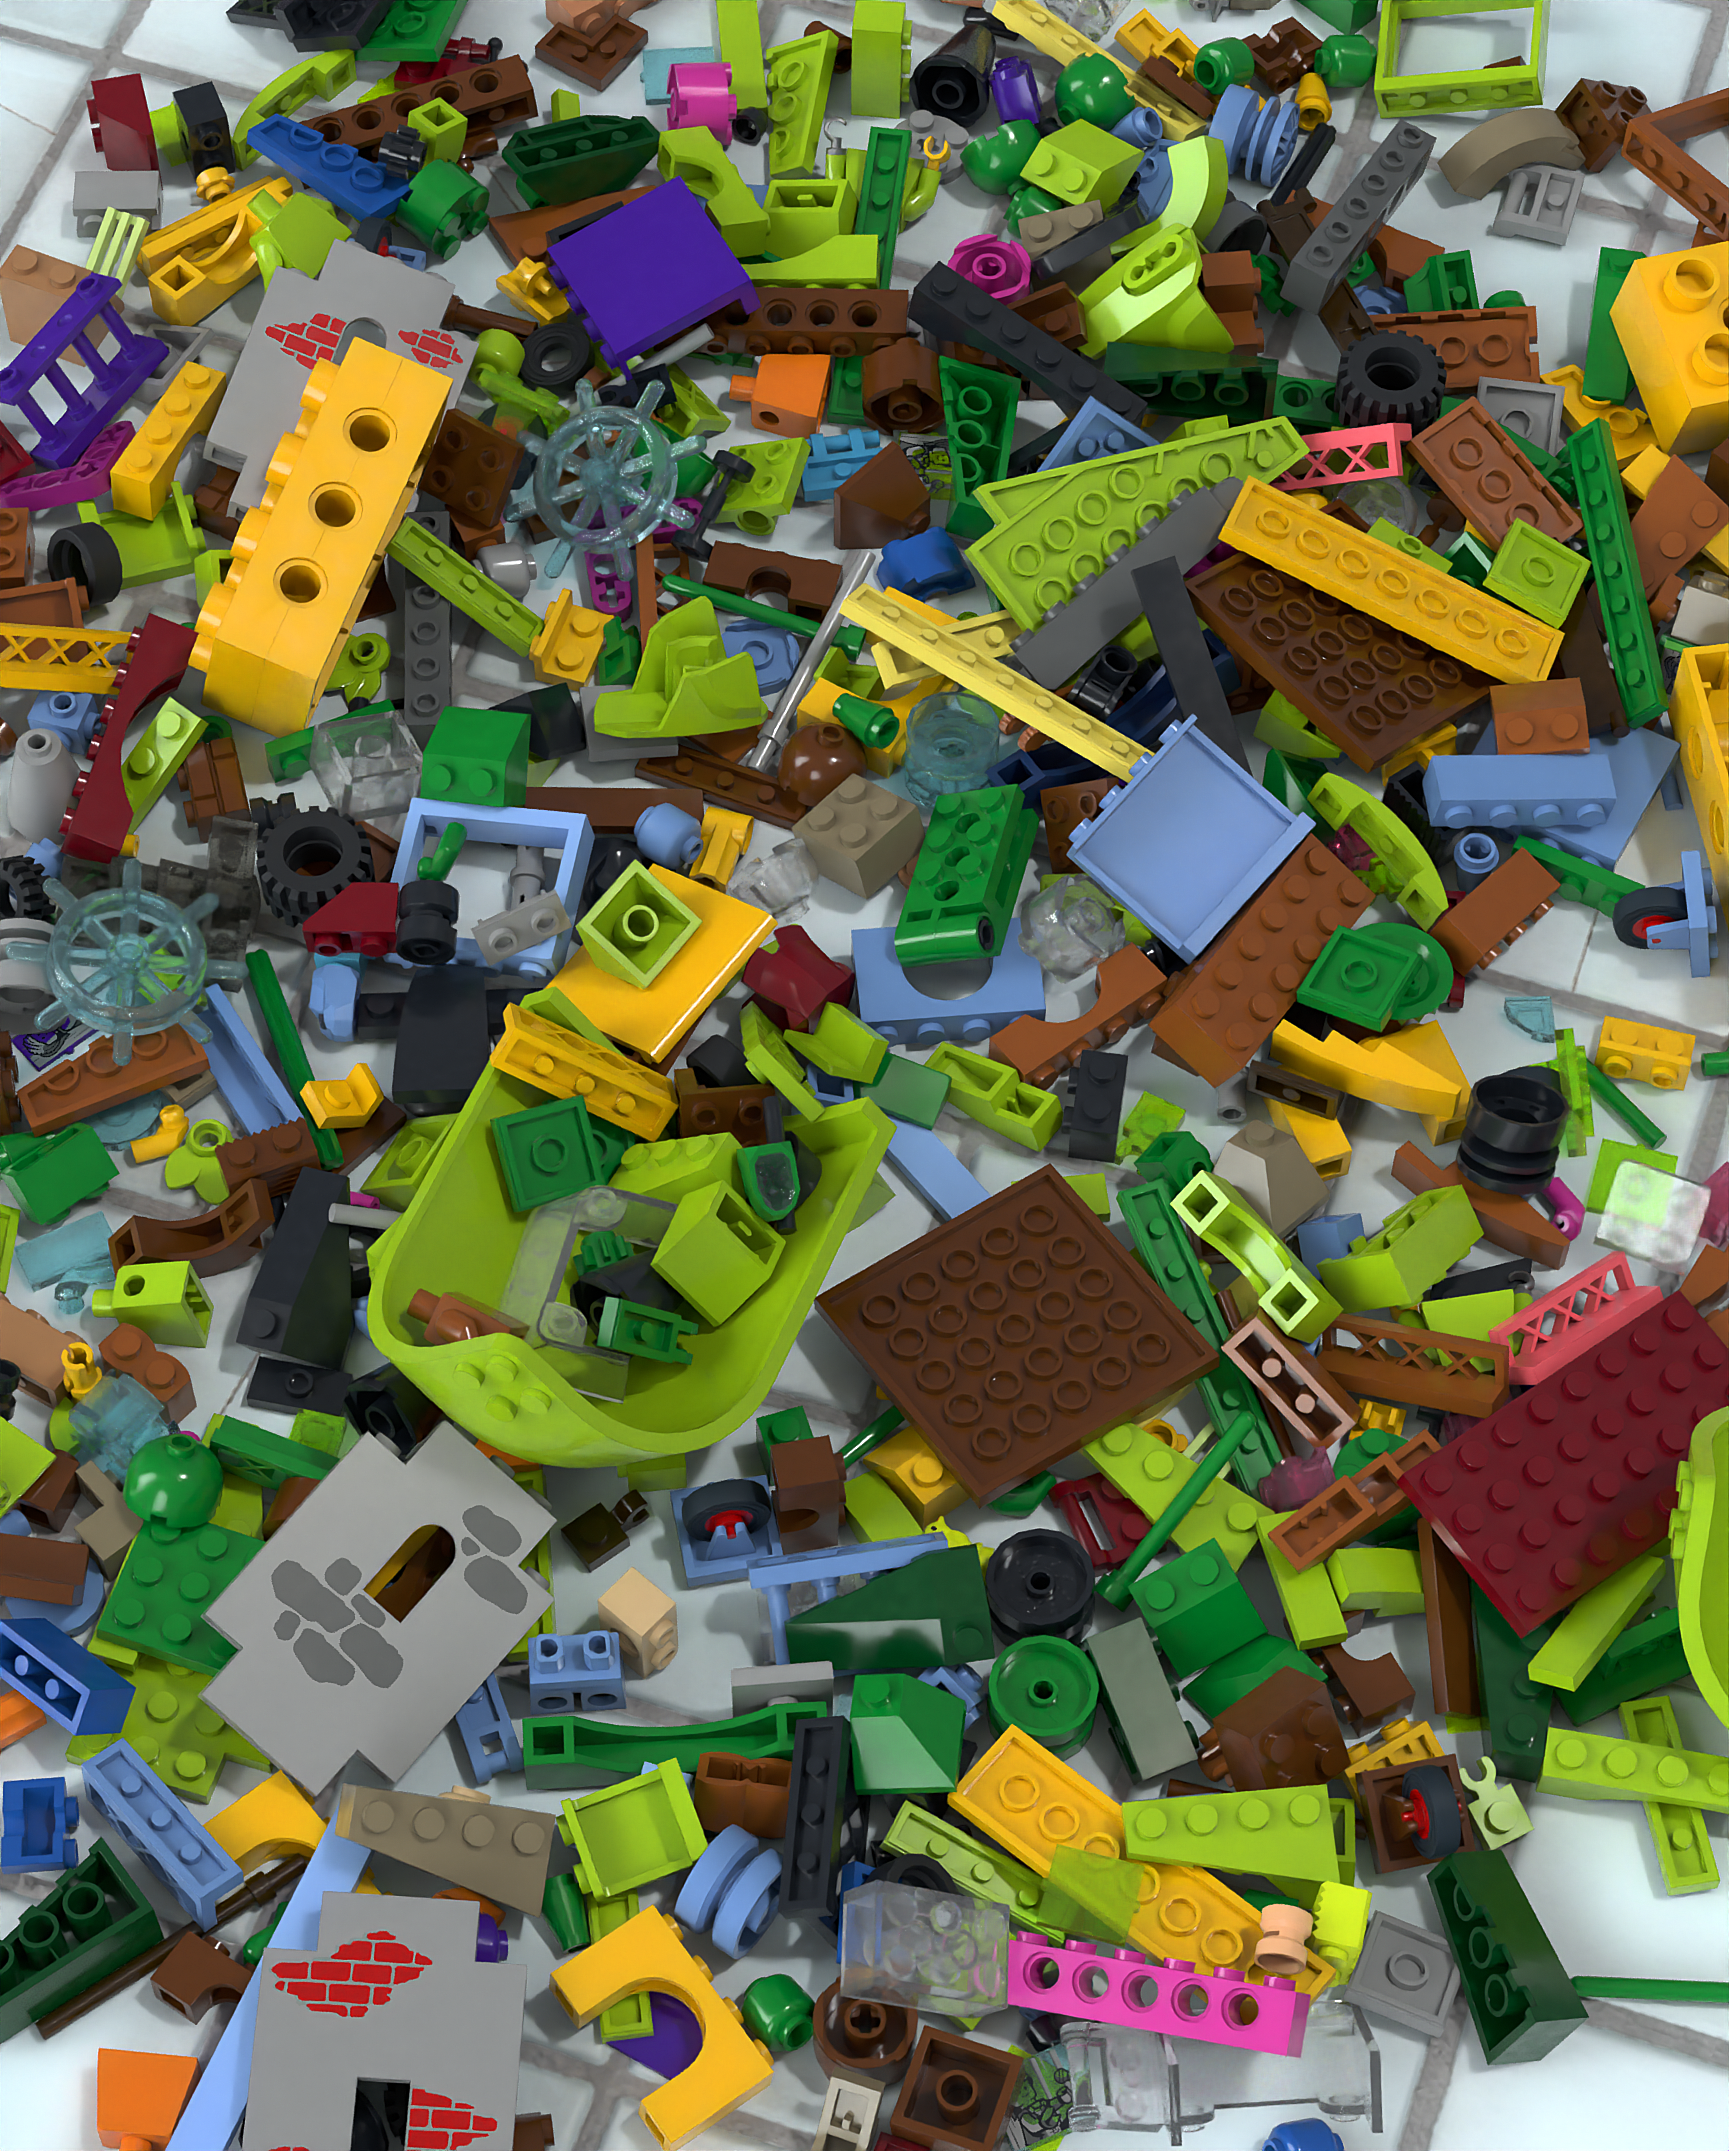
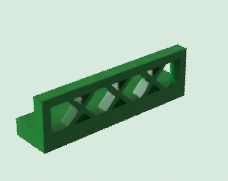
M225 1415L220 1429H215L209 1449L215 1453L223 1471L275 1491L278 1490L283 1480L291 1477H307L322 1480L340 1460L338 1457Z

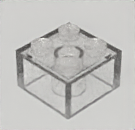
M399 710L314 724L309 765L331 807L338 809L340 817L347 813L354 817L355 822L407 813L411 799L420 798L423 754Z

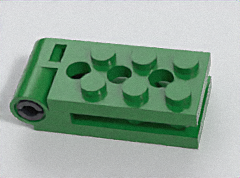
M1018 784L951 793L937 797L895 932V951L903 967L916 968L1001 955L1040 822L1033 808L1021 810L1025 795Z

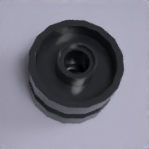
M1042 1528L1018 1532L1000 1543L989 1558L985 1577L991 1628L996 1636L1007 1647L1022 1638L1040 1635L1066 1639L1073 1645H1078L1091 1629L1095 1613V1572L1090 1555L1077 1540L1061 1531Z

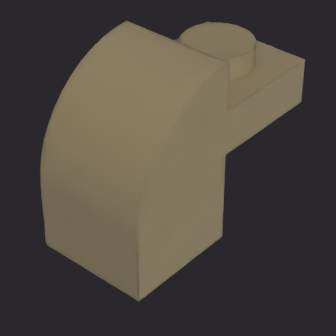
M90 1460L75 1472L81 1493L93 1505L96 1511L76 1525L74 1532L78 1544H85L90 1547L89 1557L96 1562L101 1574L110 1583L118 1576L132 1540L140 1531L144 1519L137 1516L127 1507L122 1497L124 1486L117 1476L109 1469L103 1473Z

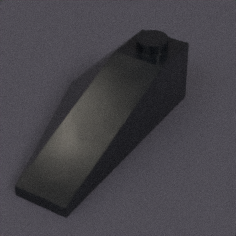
M305 1166L302 1167L248 1296L236 1343L255 1352L343 1372L355 1329L354 1310L351 1304V1282H354L353 1266L350 1265L349 1236L352 1234V1226L330 1222L329 1209L332 1203L351 1205L349 1177Z

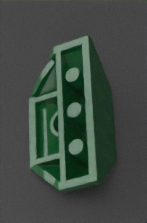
M584 115L515 132L507 146L503 148L501 157L523 182L555 206L624 189L658 153L660 132L645 116H632L631 119L615 115Z

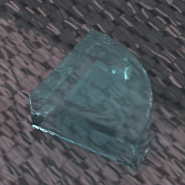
M1551 996L1505 997L1503 1007L1506 1017L1512 1025L1516 1024L1521 1030L1530 1034L1531 1039L1543 1043L1555 1042L1556 1030Z

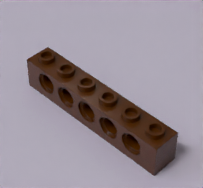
M517 54L299 123L324 134L323 141L329 144L342 145L345 143L358 149L359 157L376 164L385 132L389 131L397 134L399 124L407 126L410 111L438 97L468 119L465 139L535 118L539 115L533 86L520 55ZM301 181L304 190L311 188Z
M754 287L762 306L759 309L746 315L738 301L735 300L698 321L701 323L692 324L653 347L654 352H659L707 323L715 338L692 351L694 353H708L710 355L747 353L753 356H764L766 354H825L840 358L868 356L882 348L894 345L901 338L909 337L910 319L907 317L910 307L909 290ZM738 322H742V323H743V324H740V325H733L734 323H738ZM785 323L782 326H777L776 324ZM820 324H828L827 326H818ZM862 325H871L869 327H860Z

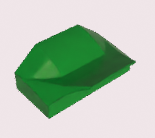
M1470 250L1430 256L1418 272L1403 282L1408 313L1480 309Z

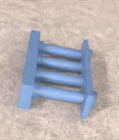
M943 1531L747 1560L746 1564L751 1589L761 1588V1593L767 1594L776 1665L790 1664L784 1621L790 1619L787 1591L791 1590L790 1583L810 1581L811 1586L817 1589L818 1604L837 1595L836 1584L841 1582L840 1576L860 1573V1578L866 1579L867 1585L869 1584V1579L883 1572L885 1575L889 1574L890 1568L906 1566L912 1563V1558L926 1551L949 1548L948 1540ZM890 1668L833 1670V1677Z

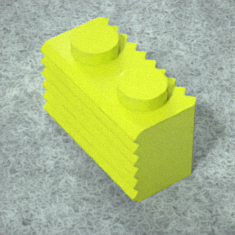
M1326 1881L1320 1886L1311 1911L1313 1917L1311 1936L1304 1941V1946L1337 1970L1335 1979L1328 1986L1336 1987L1339 1984H1348L1362 1951L1372 1893L1368 1890Z

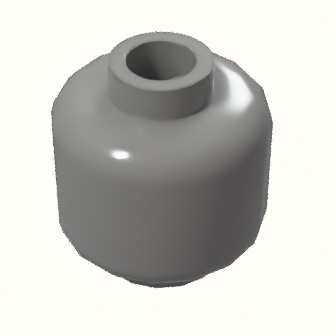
M516 542L482 547L477 551L475 560L470 561L472 566L514 598L526 596L530 588V580L537 578V569L533 555L525 554L522 547Z

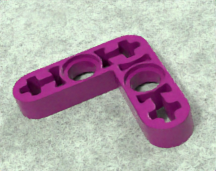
M120 421L102 429L76 466L14 479L1 485L0 508L29 507V512L92 499L106 493L111 489V469L136 435L132 422Z
M681 497L596 510L584 516L580 523V533L594 610L607 615H613L614 617L619 616L622 623L628 620L633 612L632 592L624 551L636 550L635 531L631 528L634 522L640 519L650 520L654 523L652 528L653 544H668L677 529L692 534L695 533L701 521L699 514L703 508L702 504L690 497ZM688 515L691 522L682 523L680 516ZM666 517L668 527L662 528V518ZM623 524L624 534H619L618 525ZM603 528L605 536L597 537L595 529ZM602 561H612L618 565L617 570L610 574L598 573L594 568ZM615 588L618 606H609L607 589Z

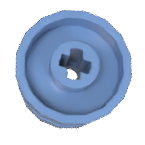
M732 1824L728 1826L711 1842L688 1876L674 1909V1920L699 1935L712 1929V1945L732 1958L740 1959L757 1944L778 1914L783 1854L771 1848L759 1854L758 1838L737 1825Z

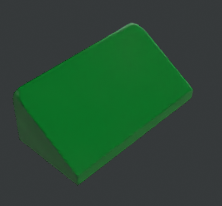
M885 1051L872 1084L853 1080L854 1100L868 1096L883 1112L932 1131L950 1096L952 1078L947 1074Z

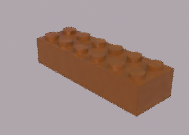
M1310 833L1235 914L1153 1017L1148 1026L1214 1089L1245 1067L1296 1001L1297 990L1337 926L1341 925L1351 929L1376 895Z

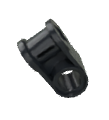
M1106 645L1090 667L1086 668L1080 675L1066 701L1072 705L1076 703L1097 716L1098 720L1105 724L1137 670L1138 663L1131 652L1121 646Z

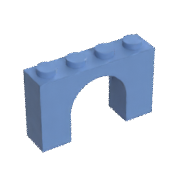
M1034 916L1011 918L1001 955L988 958L990 967L988 981L976 993L958 1000L934 999L923 995L910 985L904 976L901 963L895 951L894 938L897 927L851 930L852 970L855 973L854 988L857 1015L860 1020L889 1041L887 1048L899 1044L921 1043L924 1045H935L942 1041L965 1039L972 1042L983 1041L992 1037L1024 1014L1045 1021L1046 1005Z

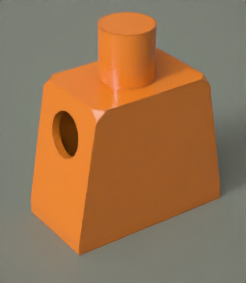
M766 354L761 357L757 377L732 375L729 399L751 403V424L755 428L788 438L804 437L809 439L810 434H818L820 432L831 384V355Z
M99 2048L97 2063V2131L102 2145L107 2148L119 2149V2151H165L203 2076L198 2058Z

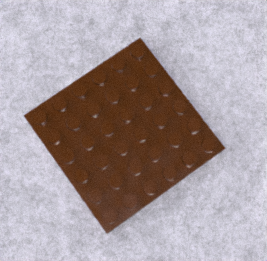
M1340 498L1319 509L1364 533H1367L1371 528L1367 522ZM1244 551L1184 582L1196 616L1204 621L1227 645L1232 647L1258 674L1275 687L1290 704L1303 713L1317 726L1320 732L1331 739L1367 774L1490 700L1489 686L1507 685V683L1477 670L1471 665L1443 651L1437 650L1431 645L1403 631L1397 630L1391 625L1363 611L1357 610L1323 591L1315 589L1310 584L1284 571L1275 569L1270 564Z
M1051 1163L816 1296L814 1300L815 1310L979 1509L1219 1367L1220 1355Z

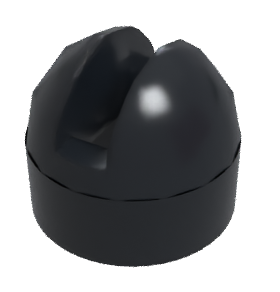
M752 106L741 110L736 115V119L732 121V129L735 135L743 142L750 144L756 143L765 134L768 127L766 114Z

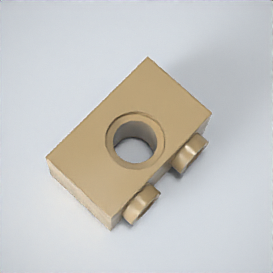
M631 1567L598 1599L600 1631L607 1630L609 1633H619V1646L621 1647L624 1663L645 1679L656 1668L662 1670L668 1666L678 1652L676 1603L634 1567Z

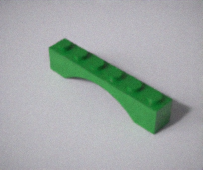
M826 1701L774 1704L759 1711L731 1719L673 1727L615 1725L576 1716L522 1719L526 1787L527 1790L616 1785L640 1776L644 1761L657 1765L675 1757L681 1772L693 1775V1780H696L700 1754L707 1752L734 1753L750 1760L778 1758L792 1762L796 1720L827 1717Z

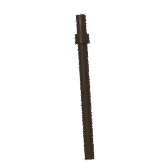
M297 1853L266 1874L260 1871L244 1881L245 1887L215 1906L217 1924L208 1931L204 1932L194 1920L36 2021L34 2024L42 2038L47 2040L157 1969L188 1930L203 1939L206 1935L211 1934L254 1905L260 1908L276 1898L277 1890L304 1874L307 1864L303 1857Z

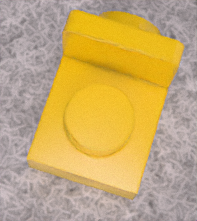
M357 1063L345 1080L307 1081L300 1092L319 1129L364 1127L384 1099V1094L366 1063Z

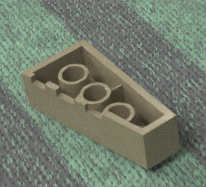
M343 1783L335 1835L508 1907L540 1918L556 1815L537 1810Z

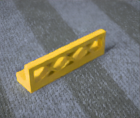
M268 175L146 236L135 264L148 279V277L178 255L188 262L201 261L212 255L225 243L236 225L240 208L248 203L260 190L272 185L288 198L293 195V187L284 176L273 180Z
M0 623V635H4L10 644L9 647L0 653V687L118 695L120 689L112 687L120 665H110L104 655L118 643L127 644L132 632ZM13 636H21L16 641ZM36 638H45L51 649L37 660L29 659L22 649ZM54 639H62L58 643L54 641ZM76 641H85L92 651L78 663L70 662L63 652ZM95 642H102L98 646L95 644ZM127 652V664L130 663L133 653ZM16 654H18V656L20 657V659H19V658H12V657L15 656ZM57 657H59V659H60L61 661H53V660L56 659ZM97 660H99V661L101 662V664H94V663H95Z
M511 1002L508 1003L503 1011L506 1031L490 1055L491 1066L561 1099L583 1095L588 1112L652 1142L657 1140L679 1106L672 1079Z

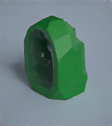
M784 1141L736 1149L737 1163L741 1171L745 1195L749 1198L755 1213L766 1222L783 1219L796 1206L800 1192L796 1160L791 1142Z

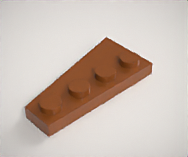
M1675 453L1630 523L1646 600L1670 572L1674 575L1678 574L1729 524V507ZM1594 581L1586 596L1597 629L1607 638L1596 581Z

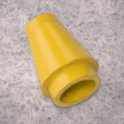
M1307 73L1302 76L1294 103L1300 105L1298 126L1306 131H1313L1318 123L1324 122L1327 124L1332 116V106L1322 76L1317 73Z

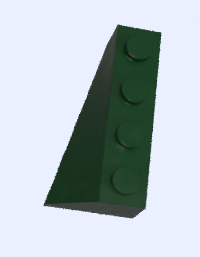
M1107 342L1103 373L1147 402L1145 414L1192 419L1227 415L1228 422L1251 424L1272 419L1279 359L1184 350L1174 347L1165 348L1133 343Z

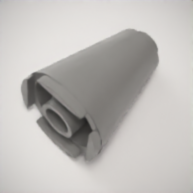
M43 728L32 729L25 732L18 739L7 798V815L10 825L14 830L16 829L23 834L25 840L38 844L43 838H47L54 844L60 845L63 844L66 836L58 833L67 807L75 810L80 799L72 796V792L81 769L57 734L51 730Z

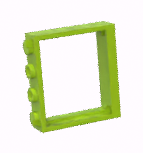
M1382 0L1374 94L1380 118L1543 105L1551 0ZM1534 7L1530 65L1397 76L1402 19Z

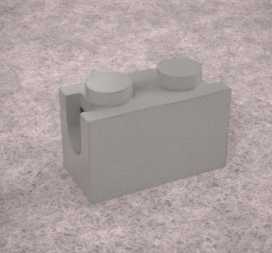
M159 171L75 172L72 210L73 215L78 216L77 236L96 238L108 206L150 222L145 237L162 228L163 193ZM129 226L125 237L131 236L134 226Z

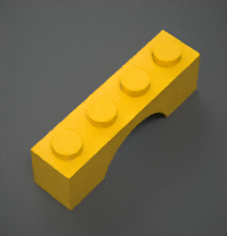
M272 185L265 189L279 204L287 199L285 195ZM247 203L240 208L236 225L228 239L212 255L198 262H188L178 255L148 277L153 312L170 325L192 327L261 274L255 251L251 247L249 239L263 222L246 206Z
M190 361L185 363L110 471L114 509L150 521L154 520L172 493L170 482L174 481L179 459L188 441L195 433L208 437L227 390L226 373Z

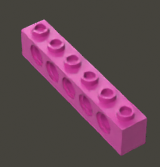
M1023 1931L1017 1932L1016 1941L1003 1938L998 1939L988 1996L989 2001L1301 2058L1311 1995L1294 1992L1296 1984L1294 1980L1265 1975L1263 1986L1245 1983L1246 1972L1214 1966L1213 1977L1194 1973L1196 1964L1194 1962L1165 1957L1162 1968L1146 1965V1954L1115 1948L1114 1959L1095 1955L1097 1949L1095 1944L1066 1939L1065 1950L1047 1947L1048 1936ZM1054 1960L1059 1967V1978L1054 1986L1048 1988L1043 1980V1971L1045 1966ZM1103 1969L1108 1976V1988L1102 1996L1097 1997L1092 1990L1091 1983L1093 1976ZM1152 1978L1157 1984L1158 1996L1153 2004L1146 2006L1141 1999L1140 1992L1145 1981ZM1202 1987L1207 1993L1208 2005L1202 2014L1196 2016L1191 2010L1190 1998L1196 1989ZM1252 1996L1258 2004V2015L1254 2022L1246 2025L1240 2017V2006L1246 1998Z

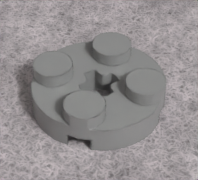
M917 110L911 113L909 119L902 121L894 128L912 130L910 157L924 159L925 167H927L929 160L926 154L921 153L925 140L929 136H933V148L937 151H931L933 155L940 154L944 148L945 140L948 142L951 148V156L949 160L939 166V171L942 172L940 180L944 179V185L955 181L965 171L960 154L968 146V132L952 120L933 115L927 110Z

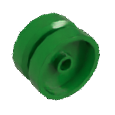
M1047 1635L1022 1638L1003 1650L992 1666L987 1694L986 1715L990 1733L995 1741L1001 1737L1011 1724H1014L1062 1762L1080 1752L1092 1736L1099 1695L1096 1669L1084 1651L1066 1639Z

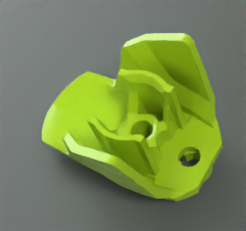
M1178 222L1162 229L1116 262L1078 296L1084 306L1089 342L1078 347L1079 351L1097 360L1106 354L1107 342L1133 343L1165 348L1174 347L1177 349L1219 352L1222 354L1234 349L1233 339L1197 287L1203 266L1200 254H1208L1209 251L1195 236L1192 229Z
M700 596L664 615L650 628L645 651L633 687L628 690L600 693L594 708V730L602 734L622 738L676 737L718 733L762 724L768 718V707L759 694L752 656L746 651L727 659L712 602L706 596Z

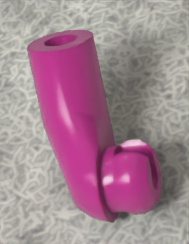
M1555 1177L1550 1186L1541 1192L1556 1209L1553 1220H1550V1223L1567 1239L1572 1241L1581 1233L1586 1213L1585 1207L1561 1178Z

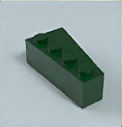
M102 1837L88 1849L90 1855L75 1870L69 1868L55 1881L57 1887L37 1907L32 1904L18 1918L20 1924L3 1940H0V2044L165 1939L154 1908Z
M1499 1849L1451 1853L1429 1872L1426 1877L1454 1963L1460 1972L1461 1984L1487 2064L1489 2066L1541 2061L1589 2018V2015L1503 1851Z

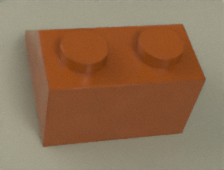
M1579 677L1489 686L1496 755L1590 754L1586 706Z

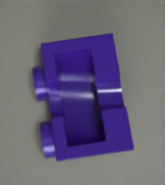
M1011 56L995 62L996 69L988 79L1001 125L1009 123L1014 119L1031 120L1032 124L1039 123V112L1042 111L1043 105L1030 59L1019 61L1018 56Z

